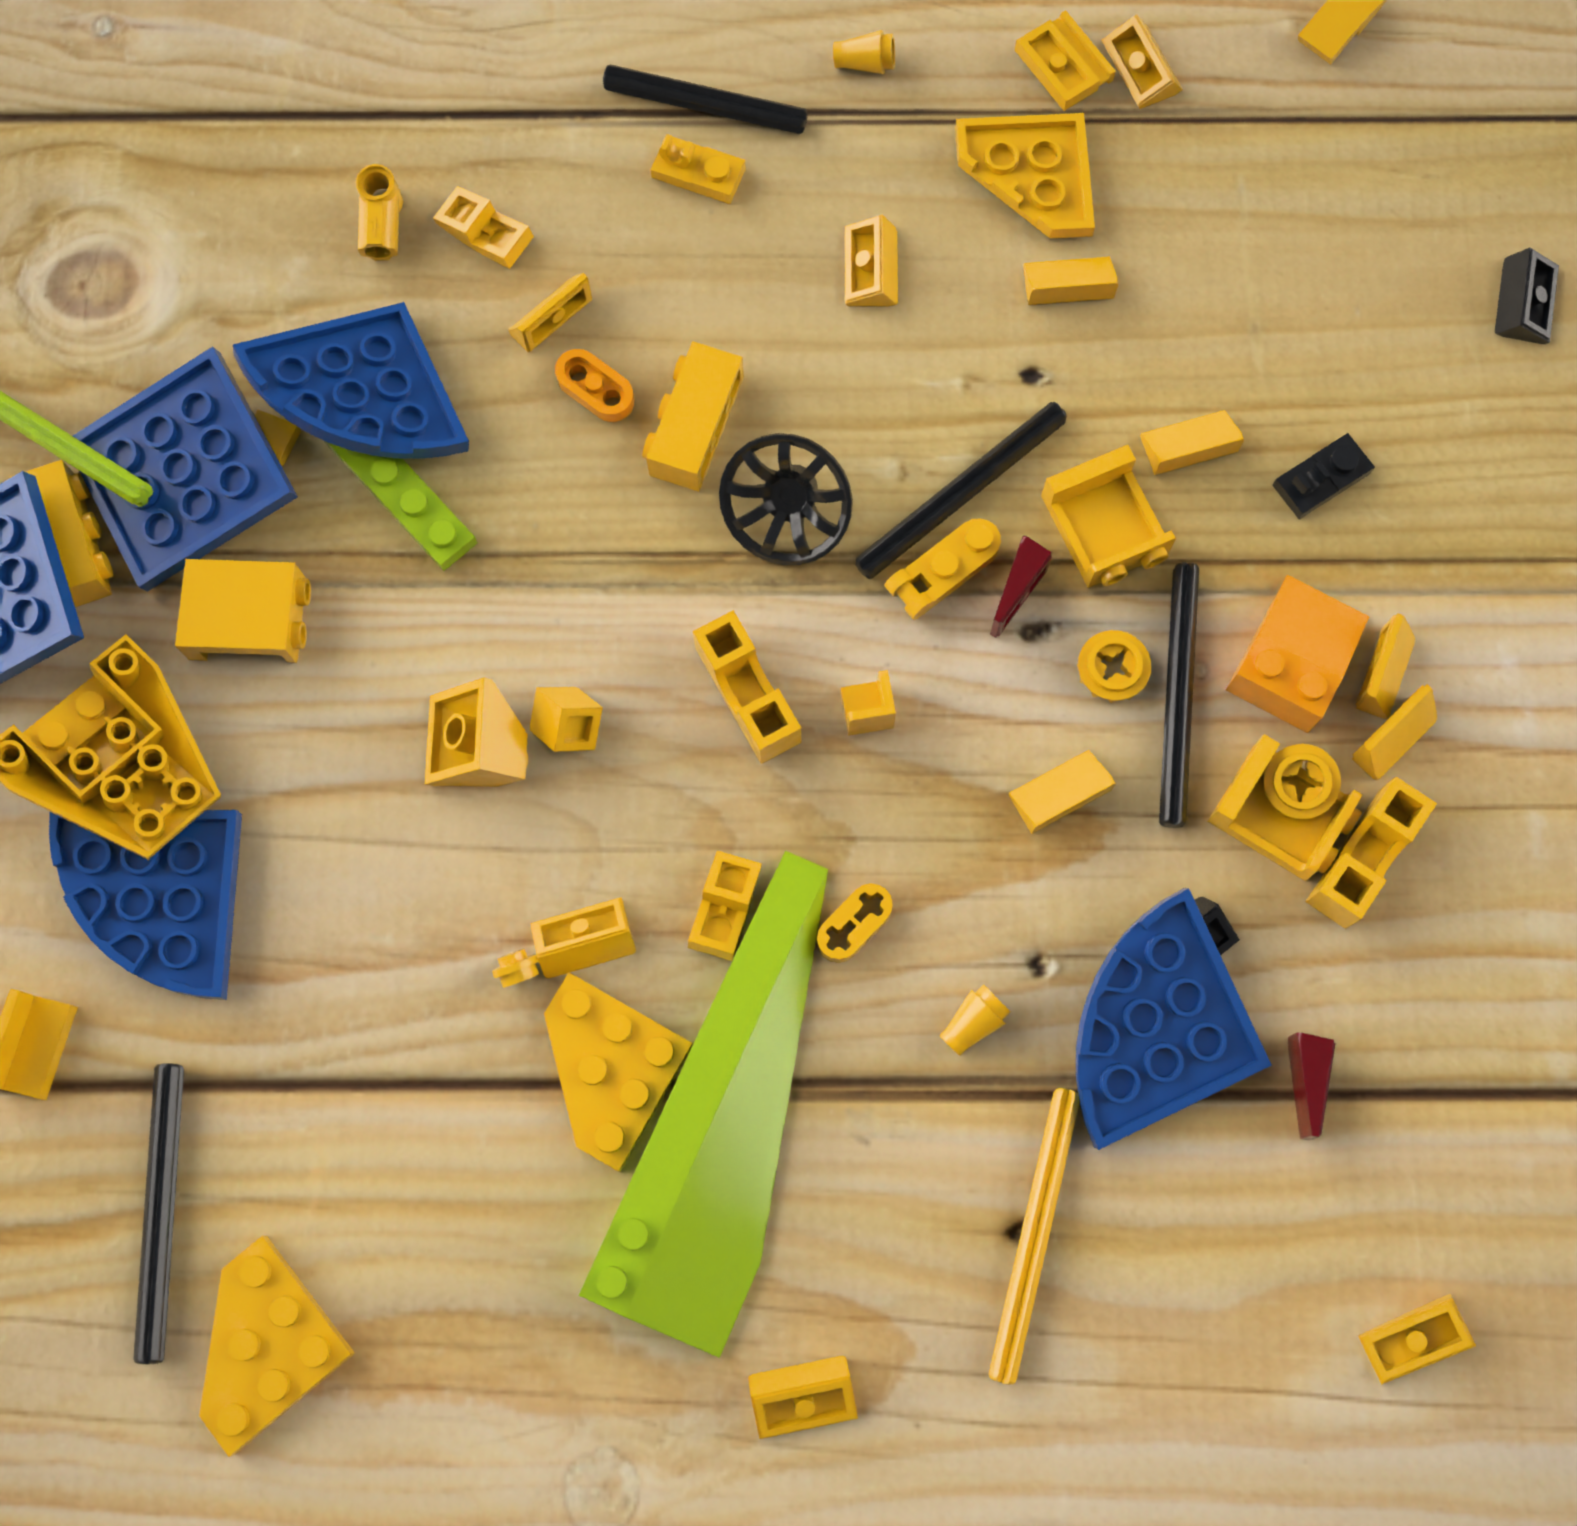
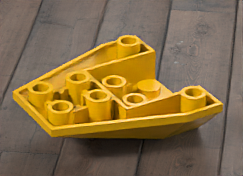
M125 634L89 663L93 676L23 733L13 724L0 734V782L11 793L149 860L220 799L221 793L159 666Z

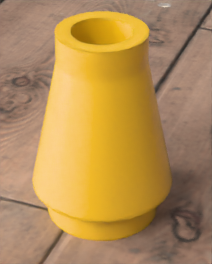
M879 30L845 41L834 42L833 60L835 68H847L884 74L885 70L895 69L894 35L884 34L883 30Z
M983 984L976 992L971 989L947 1028L939 1036L961 1056L968 1048L1004 1026L1006 1023L1003 1020L1011 1011Z

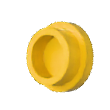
M525 949L509 953L498 958L500 967L492 971L494 978L499 977L503 988L520 983L539 974L535 964L539 962L537 954L527 956Z

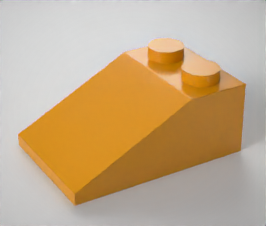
M1287 575L1225 690L1309 733L1323 718L1334 697L1369 616Z

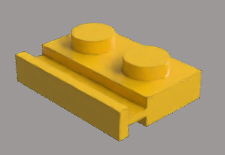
M1066 10L1060 14L1058 19L1053 22L1050 19L1016 40L1015 52L1063 111L1098 91L1099 86L1106 82L1109 84L1114 80L1116 70Z

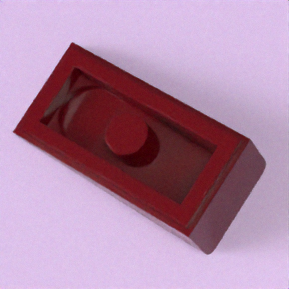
M1025 535L1021 539L993 620L990 635L995 638L1001 635L1044 577L1050 565L1052 552Z
M1297 1032L1288 1037L1289 1061L1300 1139L1311 1140L1322 1135L1336 1043H1334L1333 1039Z

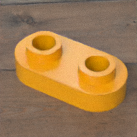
M584 349L566 351L558 358L555 365V374L559 387L598 418L608 422H617L623 420L632 412L635 399L631 384L626 378L599 358ZM576 373L586 374L583 380L575 381L572 379ZM614 397L620 400L614 406L605 404L609 398Z

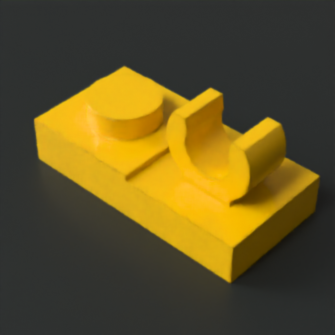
M666 134L650 171L651 178L731 204L746 170V164L744 159Z

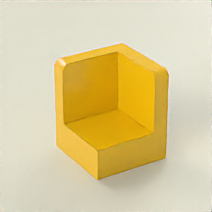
M888 670L878 671L876 682L841 687L840 694L848 736L894 728L896 711Z
M536 687L530 731L554 752L595 750L603 707L577 687Z

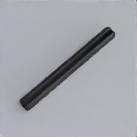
M611 64L606 66L603 75L604 89L612 92L797 134L803 133L807 124V110L797 106Z

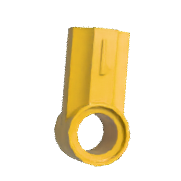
M379 164L368 165L361 169L356 178V188L360 195L358 252L361 256L369 257L374 261L390 260L393 256H398L399 212L403 206V197L390 169ZM379 189H387L382 195L372 196Z

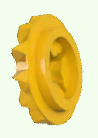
M1118 630L1103 631L1092 636L1083 645L1077 661L1080 683L1084 684L1091 691L1093 697L1099 696L1107 699L1110 703L1118 700L1132 699L1144 689L1151 674V658L1146 647L1135 636ZM1123 653L1124 657L1121 660L1120 669L1125 674L1115 673L1112 678L1109 677L1105 680L1104 672L1107 666L1101 661L1112 662L1115 657L1118 658Z
M1295 744L1283 748L1271 758L1263 775L1265 796L1278 812L1294 819H1309L1323 814L1331 808L1340 793L1341 775L1336 762L1326 751L1310 744ZM1304 761L1307 777L1314 779V782L1322 783V786L1306 788L1300 797V802H1297L1296 786L1281 780L1282 777L1288 778L1289 776L1297 775Z

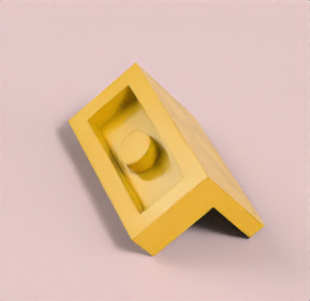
M15 989L9 991L0 1016L1 1090L47 1100L78 1007L34 996Z

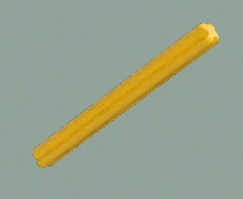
M1057 1088L1053 1093L989 1370V1377L993 1381L1007 1385H1014L1017 1380L1080 1104L1079 1093L1065 1088Z

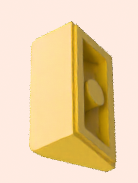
M1137 14L1101 40L1140 109L1175 96L1183 90L1149 28Z
M883 214L845 226V304L847 306L889 307L898 304L897 229Z
M1110 256L1024 263L1023 265L1028 305L1114 299L1118 288V278Z
M581 273L568 279L508 330L509 334L527 352H531L592 301L588 277Z
M1225 410L1144 432L1140 435L1154 475L1236 453L1244 442L1241 431Z
M1397 613L1393 615L1381 629L1355 703L1357 705L1356 709L1382 719H1387L1391 714L1415 644V636L1405 616Z
M1428 684L1418 688L1352 754V760L1374 780H1379L1435 724L1437 710L1432 688Z
M1087 750L1011 791L1008 795L1029 831L1033 834L1112 791L1116 782L1096 757Z
M622 897L530 923L537 959L546 978L574 972L629 956L636 952Z
M845 1356L755 1373L748 1377L759 1439L858 1419L851 1377Z

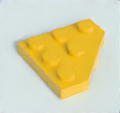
M1084 113L956 119L958 166L1047 237H1093L1095 220Z
M568 972L544 1012V1017L575 1144L580 1150L621 1172L689 1054L693 1043Z
M261 1236L221 1270L199 1417L228 1457L238 1453L355 1354L268 1236Z

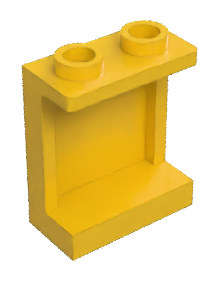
M1129 445L1046 478L1041 494L1088 588L1101 582L1103 586L1113 585L1124 579L1128 575L1127 571L1143 565L1144 569H1150L1161 564L1169 557L1168 554L1176 540L1172 531L1164 533L1132 472L1136 458Z
M185 559L175 647L188 660L207 661L208 653L280 655L287 662L297 663L299 649H304L306 645L307 631L305 623L302 622L303 606H308L311 600L310 581L306 579L295 562Z
M1263 734L1252 747L1207 822L1306 881L1317 871L1324 874L1335 860L1339 850L1334 848L1333 844L1341 832L1348 835L1355 826L1362 811L1355 807L1363 794L1356 790H1353L1350 794L1340 791L1338 798L1331 808L1314 818L1294 819L1278 812L1265 796L1263 775L1271 758L1276 754L1280 743ZM1299 768L1297 775L1289 776L1288 778L1282 777L1281 780L1296 786L1297 802H1300V797L1306 788L1322 786V783L1314 782V779L1308 778L1306 775L1307 771L1303 768Z

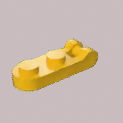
M981 518L971 519L955 529L906 568L894 573L886 581L884 587L893 597L898 595L906 604L904 610L913 620H916L997 557L1001 544L1000 532L988 520ZM920 579L928 590L919 593L912 584Z

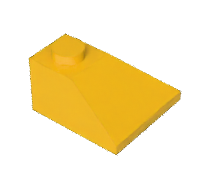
M484 677L430 696L425 785L499 787L525 780L528 765V734L492 679Z

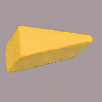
M1451 1294L1431 1301L1358 1335L1381 1385L1476 1347Z

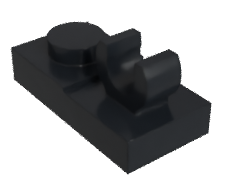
M1349 433L1278 477L1272 486L1296 517L1301 519L1370 475L1375 466Z

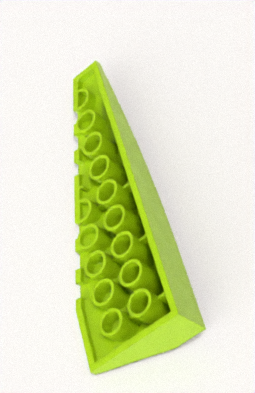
M788 851L784 852L725 975L578 1295L625 1318L720 1358L761 1264L828 875L827 868Z

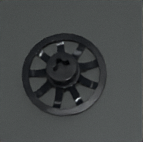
M775 433L749 441L727 463L720 481V509L724 522L732 536L750 553L770 563L802 565L827 555L839 544L848 529L852 517L853 498L851 486L844 469L836 458L823 446L795 434ZM778 445L780 470L769 469L757 458L754 452L767 446ZM791 445L809 451L816 455V458L807 468L801 465H792ZM745 461L752 472L765 481V484L743 485L734 482L733 478L738 467ZM825 464L835 476L839 486L838 489H818L815 475ZM731 494L743 498H763L764 502L745 515L736 518L732 507ZM842 501L838 524L836 525L826 520L818 512L815 502L831 503ZM771 513L774 516L763 545H760L743 529ZM805 517L818 530L830 536L812 550L809 548L805 537ZM785 521L791 524L793 542L798 553L773 551Z

